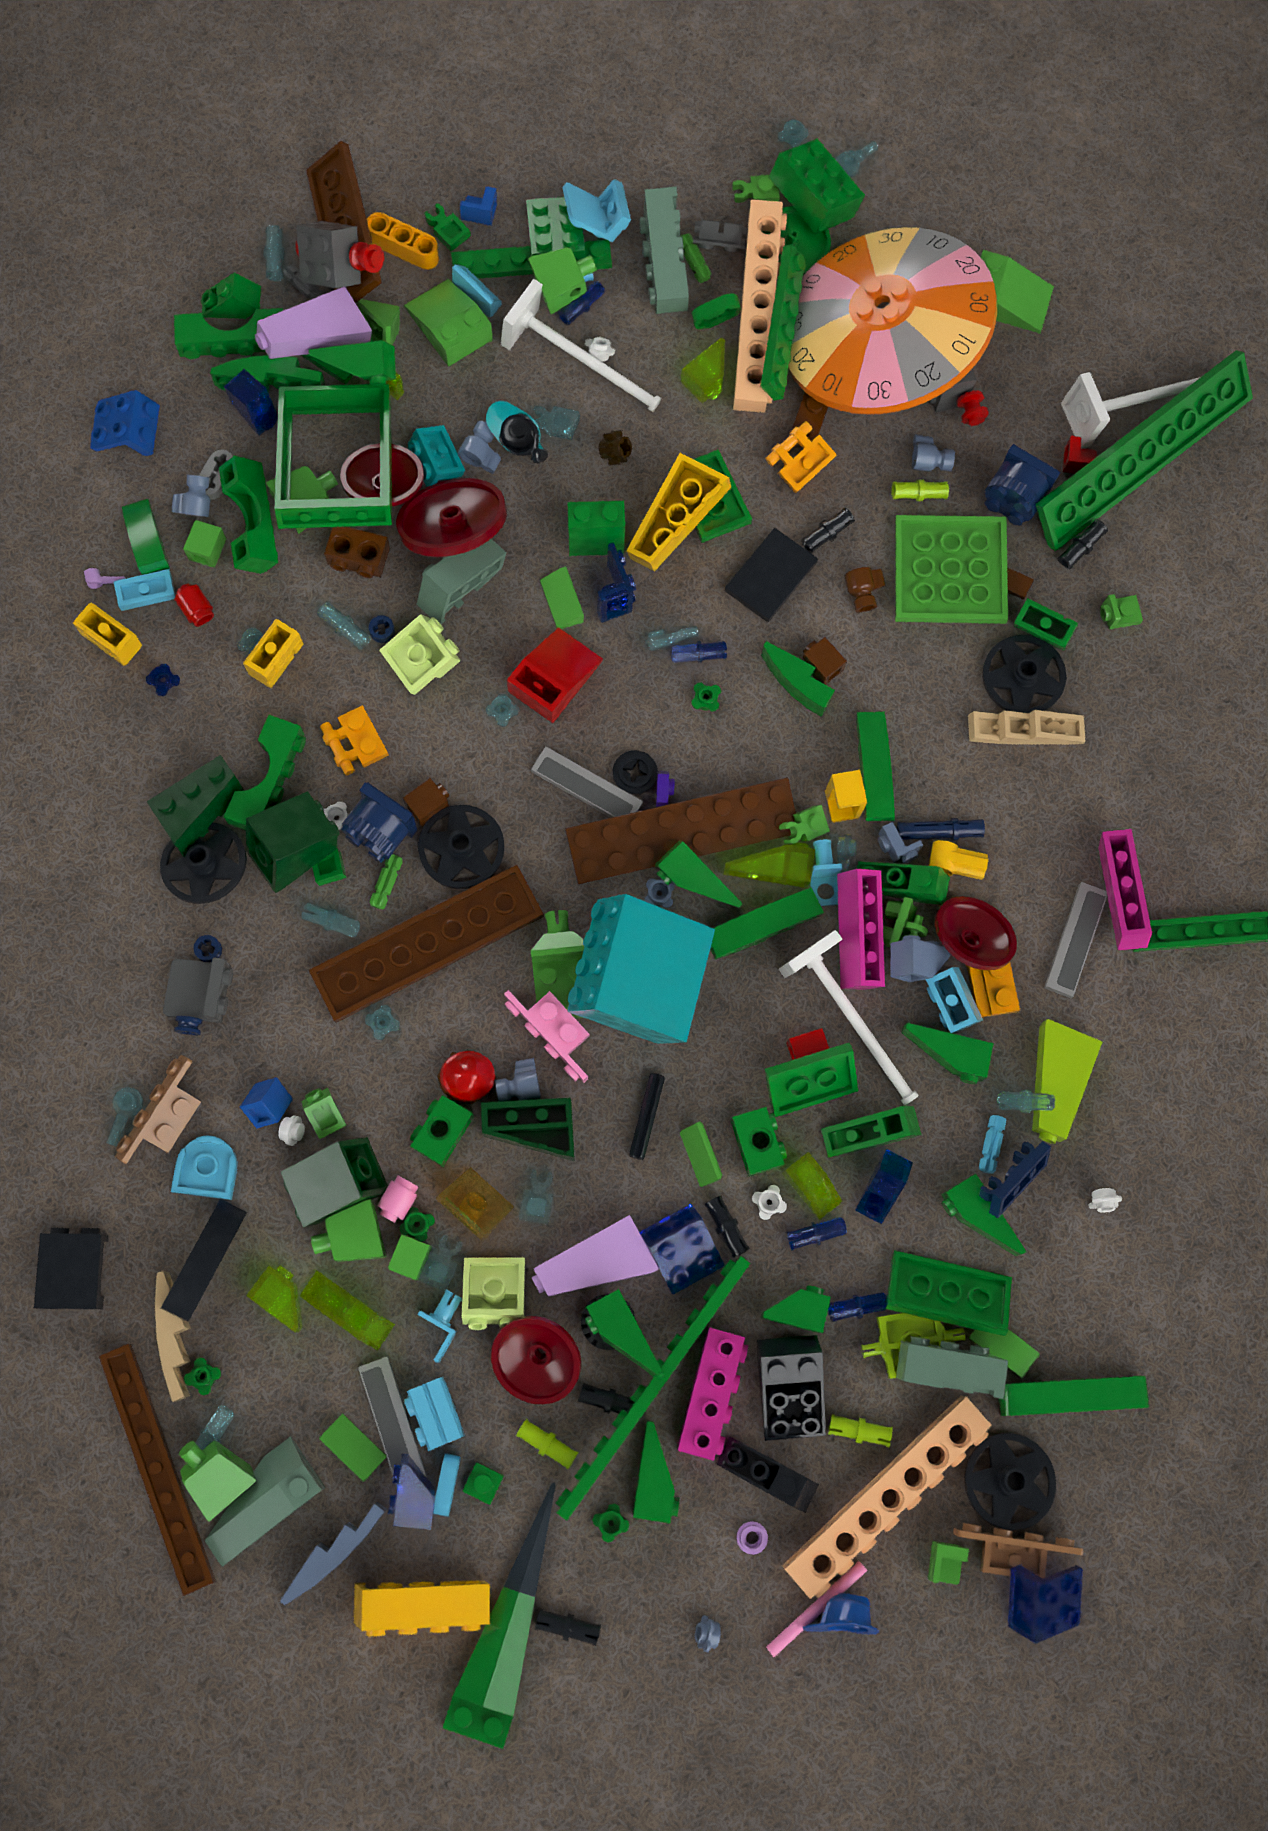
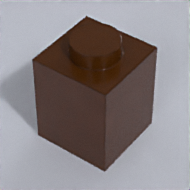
M826 637L818 643L815 640L812 641L803 650L802 660L816 667L813 677L821 683L828 684L844 671L847 663L846 659Z
M429 778L404 796L403 801L407 809L413 814V817L423 827L433 815L449 807L447 798L450 796L441 783L436 785Z

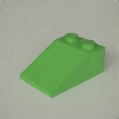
M983 250L980 258L990 271L996 291V321L1041 333L1054 286L1010 257Z
M449 279L404 305L448 367L493 340L491 322L479 306Z

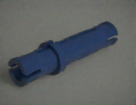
M951 818L950 821L897 822L896 827L902 840L951 838L952 841H958L959 838L965 837L983 838L985 834L983 819L958 820V818Z

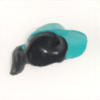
M496 401L489 406L486 413V423L490 431L507 451L518 456L531 455L530 460L536 464H540L547 459L548 451L540 444L539 426L528 413L506 401Z

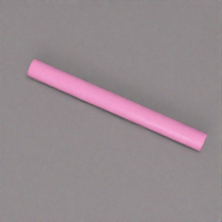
M860 1561L850 1568L821 1597L766 1646L773 1657L803 1631L804 1626L810 1625L824 1612L826 1603L832 1597L843 1594L867 1572V1569Z

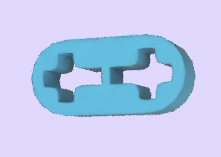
M447 1453L444 1455L433 1514L449 1517L461 1456Z

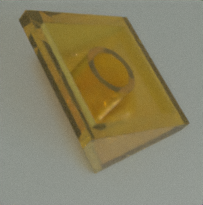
M471 1167L436 1198L438 1202L482 1242L514 1208L511 1203Z

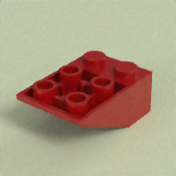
M558 627L531 651L508 677V692L553 724L601 664L603 658Z

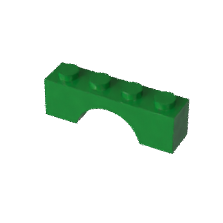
M283 308L256 309L251 320L246 325L230 331L212 327L206 322L202 313L174 314L176 348L180 357L187 359H197L199 356L205 355L220 358L225 357L227 354L237 353L249 356L254 352H266L265 349L261 350L255 339L257 321L284 310Z
M234 455L219 467L222 492L238 505L245 519V532L231 542L234 569L262 574L278 563V553L275 545L274 528L271 521L262 462Z
M268 715L258 742L262 749L269 754V771L264 780L256 787L234 792L224 815V819L229 825L246 831V818L273 807L275 803H280L284 793L282 785L285 778L292 776L295 768V763L293 762L297 752H302L306 743V737H304L305 734L300 725Z

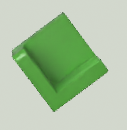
M196 520L183 550L190 561L215 568L226 537L221 527Z
M401 1234L388 1269L419 1281L432 1247Z
M932 1541L928 1580L933 1583L944 1582L958 1585L962 1561L967 1562L969 1549L960 1545Z

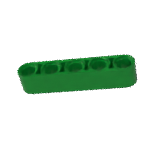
M1124 1376L1101 1379L1005 1383L1004 1399L999 1398L1000 1416L1148 1408L1149 1399L1146 1376Z

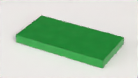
M894 1250L891 1259L886 1309L1006 1336L1009 1326L1012 1277Z

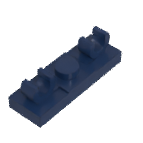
M1042 1141L1034 1148L1032 1144L1023 1142L1021 1152L1024 1154L1018 1151L1014 1152L1012 1160L1017 1166L1012 1165L1009 1168L1003 1184L998 1178L991 1176L988 1186L994 1190H990L985 1186L981 1187L979 1196L983 1200L991 1202L990 1214L999 1218L1047 1166L1051 1150L1049 1144Z

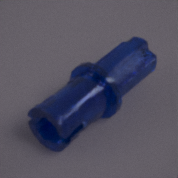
M599 281L592 283L587 288L585 294L580 295L558 311L561 321L569 326L581 314L589 312L590 305L605 293L604 286Z
M697 641L696 644L672 646L670 651L672 662L698 661V663H702L703 660L726 659L727 652L725 653L724 651L727 650V645L725 641L701 644V641Z
M839 1217L818 1224L811 1222L812 1226L791 1232L788 1231L786 1235L790 1241L791 1251H793L794 1249L814 1243L821 1245V1241L845 1235L847 1227L844 1219Z
M883 1292L861 1297L855 1294L850 1299L830 1302L828 1315L831 1316V1322L852 1317L861 1319L865 1314L887 1310V1295Z

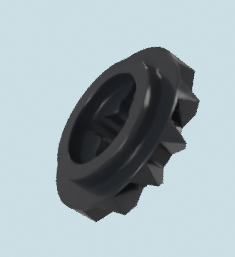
M638 750L627 751L620 755L613 765V780L618 788L627 793L641 795L645 791L652 789L657 780L658 769L654 759L647 753ZM636 763H639V772L643 776H637L633 783L631 774L627 773V771H632L636 767Z

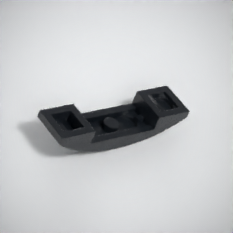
M222 1199L219 1200L160 1309L189 1322L247 1214L246 1211Z

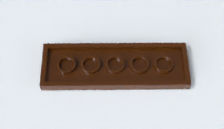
M340 141L306 170L317 220L356 226L358 242L372 244L349 144ZM360 271L361 284L346 286L355 303L382 283L379 271L376 273Z

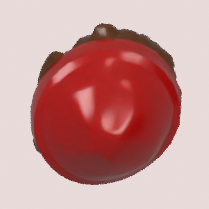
M467 1049L463 1052H452L450 1057L443 1063L437 1078L442 1092L447 1095L448 1099L452 1101H467L468 1104H473L490 1092L496 1080L494 1067L487 1057Z

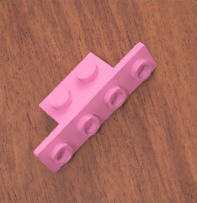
M509 990L506 991L504 996L508 1001L504 1005L515 1017L519 1014L523 1016L527 1021L524 1025L534 1038L540 1035L547 1042L544 1046L546 1051L555 1060L560 1057L567 1064L564 1070L574 1081L580 1078L585 1083L588 1080L587 1074L569 1056L590 1036L584 1027L571 1013L567 1012V1009L550 991L528 1011Z

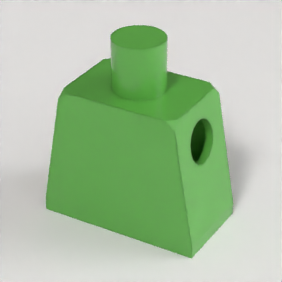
M568 247L528 258L535 280L543 284L541 294L550 315L585 294L587 288L584 276L597 271L591 255L576 261L572 249Z
M308 466L301 467L291 472V500L330 499L327 491L337 486L338 482L330 470L316 478ZM275 479L266 482L270 495L275 500ZM295 528V530L297 531L298 534L301 533L302 531H304V530L306 529V528Z
M371 1199L326 1218L327 1232L311 1236L314 1253L319 1254L332 1250L333 1259L336 1262L386 1257L374 1201Z
M190 1441L179 1453L180 1457L187 1463L180 1470L182 1482L208 1522L256 1482L252 1467L217 1441L211 1442L203 1450L194 1441Z

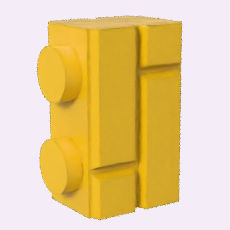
M92 602L85 607L73 622L83 637L109 656L114 657L123 666L127 665L142 647L136 634Z
M275 619L243 662L247 673L262 684L272 688L293 660L294 654H297L304 645L300 634L290 626Z

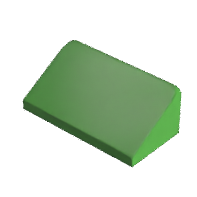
M562 567L542 578L540 583L556 628L564 629L583 623V611L567 567Z
M697 1122L682 1130L680 1136L700 1187L721 1180L723 1175L703 1123Z
M344 1414L319 1437L363 1482L368 1479L387 1457Z

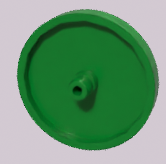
M793 206L783 207L782 213L787 214L785 230L780 232V238H785L784 246L793 244L800 254L804 256L806 261V267L803 272L804 276L816 262L830 252V232L827 229L816 234ZM762 231L764 234H771L768 231ZM761 255V256H760V257L763 258V259H768V258H769L768 256H765V255ZM779 255L778 262H781L782 255Z

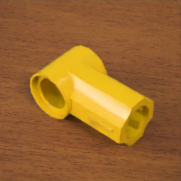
M937 840L932 844L929 866L941 867L948 876L957 874L982 880L985 876L989 859L988 854L960 849L955 843Z

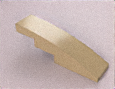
M1034 710L1030 713L1003 711L999 714L973 711L968 714L970 742L993 744L1085 743L1084 716L1041 710Z
M161 1271L157 1273L156 1336L162 1370L172 1402H177L190 1396L179 1367L190 1363L180 1333L191 1329L189 1322L160 1309L174 1284L170 1273Z

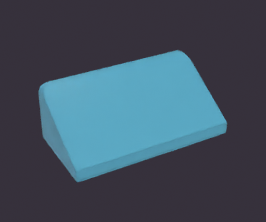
M458 264L453 266L452 282L469 296L483 313L489 318L492 317L502 305V301L465 266Z

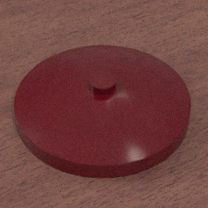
M474 478L450 479L428 486L406 501L397 515L396 527L402 543L409 550L431 557L453 556L471 551L492 539L506 521L507 507L502 492L495 485L487 481Z

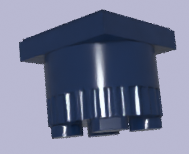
M1012 444L1002 465L985 489L984 494L987 499L984 504L989 511L999 512L1006 516L1011 524L1021 526L1023 522L1032 519L1037 511L1036 503L1050 493L1060 471Z
M365 782L359 790L362 798L343 821L341 830L346 834L345 838L356 847L362 844L369 850L368 855L382 863L384 859L390 858L407 835L411 838L417 832V826L410 811L370 783Z

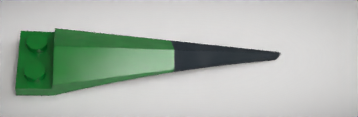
M555 1482L550 1485L490 1614V1624L485 1625L457 1685L443 1725V1729L501 1749L504 1748L514 1716L555 1493Z

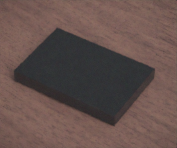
M774 527L726 585L724 591L769 623L817 564L818 558Z

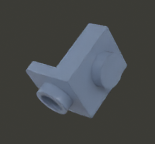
M893 822L882 826L878 833L880 836L878 837L879 846L884 853H889L893 863L902 860L905 864L919 856L917 852L923 847L921 840L905 846Z

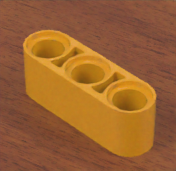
M381 212L373 213L367 218L372 244L379 245L383 251L422 269L427 270L437 266L439 262L438 246L433 236Z

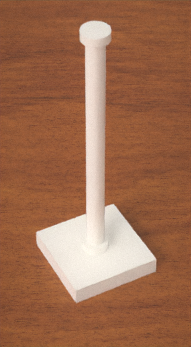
M533 278L503 319L501 346L510 350L525 328L530 327L649 406L648 410L654 412L661 401L659 396H652L534 317L539 311L543 284Z
M1088 372L1079 375L1061 402V405L1074 435L1082 437L1081 448L1091 447L1110 421L1108 411L1180 394L1199 378L1102 401L1091 373Z
M835 930L778 970L784 978L792 975L805 965L815 971L902 1096L901 1102L903 1105H907L919 1095L916 1091L912 1092L822 962L824 958L821 954L843 940Z

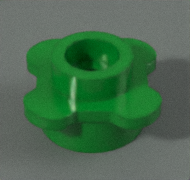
M701 682L695 684V698L692 700L693 708L710 710L712 712L716 711L719 708L717 700L721 694V688L718 685L705 686ZM704 695H708L709 698L705 699Z
M411 1207L404 1223L400 1225L399 1229L401 1234H409L415 1237L417 1241L424 1242L428 1238V1229L434 1225L435 1219L433 1215H425L419 1212L418 1208ZM415 1222H419L420 1226L415 1227Z
M198 1358L194 1361V1367L191 1372L184 1376V1382L187 1386L192 1385L197 1388L200 1395H208L211 1392V1386L216 1380L220 1379L221 1370L218 1367L207 1364L205 1358ZM202 1373L205 1374V1379L203 1380L200 1378Z
M610 1504L606 1511L601 1514L597 1513L593 1517V1524L599 1527L602 1532V1539L605 1542H612L615 1536L621 1532L625 1533L629 1529V1521L623 1519L620 1514V1507L617 1504ZM609 1520L614 1521L613 1526L608 1525Z

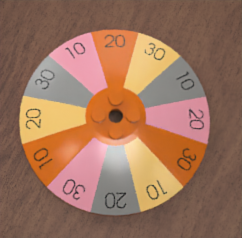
M908 227L876 231L850 240L826 254L803 276L802 291L798 304L799 312L796 316L794 328L795 337L792 342L791 361L788 369L796 383L809 396L828 407L840 411L867 415L885 414L923 404L941 395L963 379L980 360L988 347L997 319V297L990 271L980 256L967 244L955 237L935 230ZM884 302L890 303L889 305L885 306L883 309L877 308L878 305L881 304V303H884Z

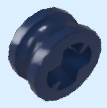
M384 615L376 616L369 623V632L374 641L386 643L394 637L395 628L389 617ZM384 624L385 628L389 626V628L385 629L386 634L380 635L379 631L376 633L374 631L378 630V625Z
M204 935L196 940L194 953L201 961L212 963L213 958H220L222 946L215 937ZM207 942H211V945L215 948L213 954L209 952L210 956H205V953L201 950L203 944L207 946Z
M176 1016L175 1021L178 1022V1026L174 1027V1032L186 1035H201L198 1027L203 1023L202 1019Z

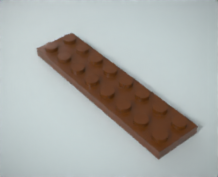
M786 777L565 828L577 883L583 884L656 867L655 864L678 841H683L699 857L790 836V829L780 830L779 826L784 822H795L793 814H796L789 779Z
M515 865L309 969V972L334 1022L337 1023L543 918L544 914L518 865Z

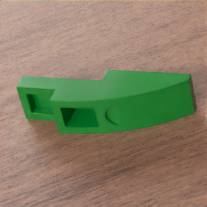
M268 355L246 357L220 364L211 368L210 371L214 385L223 391L242 390L252 396H258L259 394L268 395L270 385L278 390L279 387L325 386L322 371L300 368L298 358L290 356L272 359Z

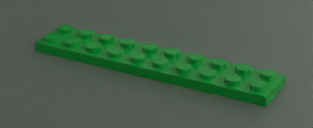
M1238 350L1234 351L1036 503L1047 545L1052 550L1057 551L1093 523L1094 520L1106 513L1249 402L1253 396L1245 353Z

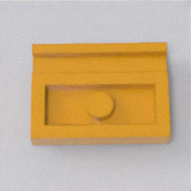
M1010 962L997 970H980L967 966L973 999L982 1017L1020 1011Z

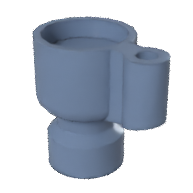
M478 421L473 429L474 435H469L465 438L458 451V455L464 462L475 467H482L487 472L493 474L501 457L488 445L489 442H492L494 434L488 428L485 421Z
M915 435L913 440L912 469L929 472L935 467H939L942 471L951 472L955 460V450L944 448L940 451L934 445L932 437Z
M187 474L186 485L189 487V490L186 493L173 495L171 512L209 517L210 497L206 494V489L209 488L210 477Z
M534 1058L516 1061L515 1074L512 1080L506 1078L495 1080L499 1102L510 1101L514 1097L519 1101L541 1099Z

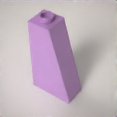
M341 287L257 321L255 339L261 350L265 349L270 359L309 354V349L370 342L372 329L346 287Z
M629 1215L533 1268L537 1275L531 1278L539 1293L541 1294L546 1291L549 1297L651 1274L658 1271L659 1268Z

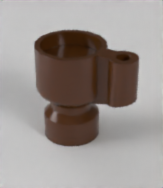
M861 567L847 572L844 577L849 594L855 596L854 606L856 612L861 613L877 608L875 596L871 592L886 586L882 569L871 570L869 567Z

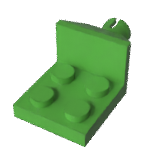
M558 910L559 924H556L555 911L545 913L548 932L540 938L531 950L536 1003L550 991L568 1010V995L576 981V966L583 955L584 939L574 931L569 930L568 911ZM571 1013V1015H572L575 1019H577V1018H583V1017H580V1016H578V1015H575V1014H572V1013Z

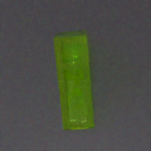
M801 842L792 843V845L786 844L726 862L723 875L808 889L811 882L815 849L809 848L808 844Z
M319 1271L315 1272L299 1295L359 1341L376 1350H379L395 1326L392 1321Z

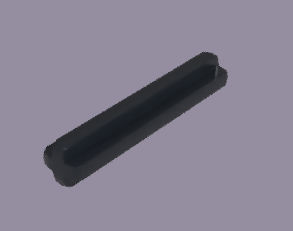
M651 1073L649 1075L629 1152L631 1158L638 1160L645 1158L665 1077L661 1074Z

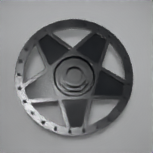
M1015 635L1001 640L988 653L982 670L984 687L990 698L1006 711L1030 713L1034 710L1046 711L1051 708L1061 697L1067 679L1065 664L1057 650L1048 642L1029 635ZM1016 643H1030L1040 648L1027 655ZM1000 650L1005 666L989 672L991 661ZM1052 658L1059 670V682L1046 672ZM993 688L1010 690L1012 705L1003 700ZM1034 694L1052 697L1043 705L1029 708Z
M454 805L437 812L424 825L418 842L419 857L428 875L441 885L454 889L472 888L491 878L500 867L505 851L503 833L495 819L484 810L470 805ZM465 812L480 816L490 825L472 828ZM449 815L447 831L428 833L437 821ZM498 839V853L494 864L491 866L483 850ZM425 849L442 856L437 873L428 863ZM464 868L479 876L477 879L466 882L452 881Z
M212 823L207 829L219 831L205 842L198 838L186 853L185 858L183 856L169 865L171 853L176 846L172 840L166 845L160 861L161 877L168 890L178 899L193 904L214 902L229 894L242 879L247 862L245 847L238 835L222 824ZM233 840L239 852V865L225 857ZM189 880L191 895L179 891L171 882ZM215 880H231L222 889L210 894Z
M997 1434L977 1445L969 1456L964 1473L966 1494L974 1510L986 1522L1001 1529L1021 1530L1035 1525L1049 1512L1056 1494L1055 1471L1047 1454L1034 1441L1018 1434ZM1005 1440L1020 1442L1031 1448L1033 1452L1016 1458ZM989 1446L991 1467L973 1472L979 1455ZM1044 1466L1048 1478L1047 1497L1034 1483V1480ZM974 1490L992 1495V1516L980 1505ZM1019 1505L1037 1512L1034 1516L1023 1522L1009 1523Z

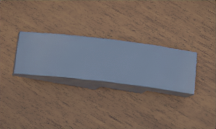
M376 1502L359 1528L348 1522L330 1548L323 1543H319L280 1602L284 1605L288 1604L314 1587L338 1567L368 1536L387 1508Z

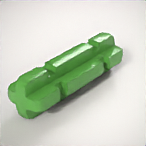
M689 233L681 235L683 251H685L684 256L692 271L696 272L694 275L697 281L700 283L708 281L711 278V271L707 265H704L706 262L697 245L693 244L692 235Z
M392 854L389 859L385 860L384 864L386 867L382 868L374 888L376 893L372 894L369 901L372 907L381 910L385 908L388 901L387 895L390 896L398 875L396 871L400 870L403 862L401 857Z

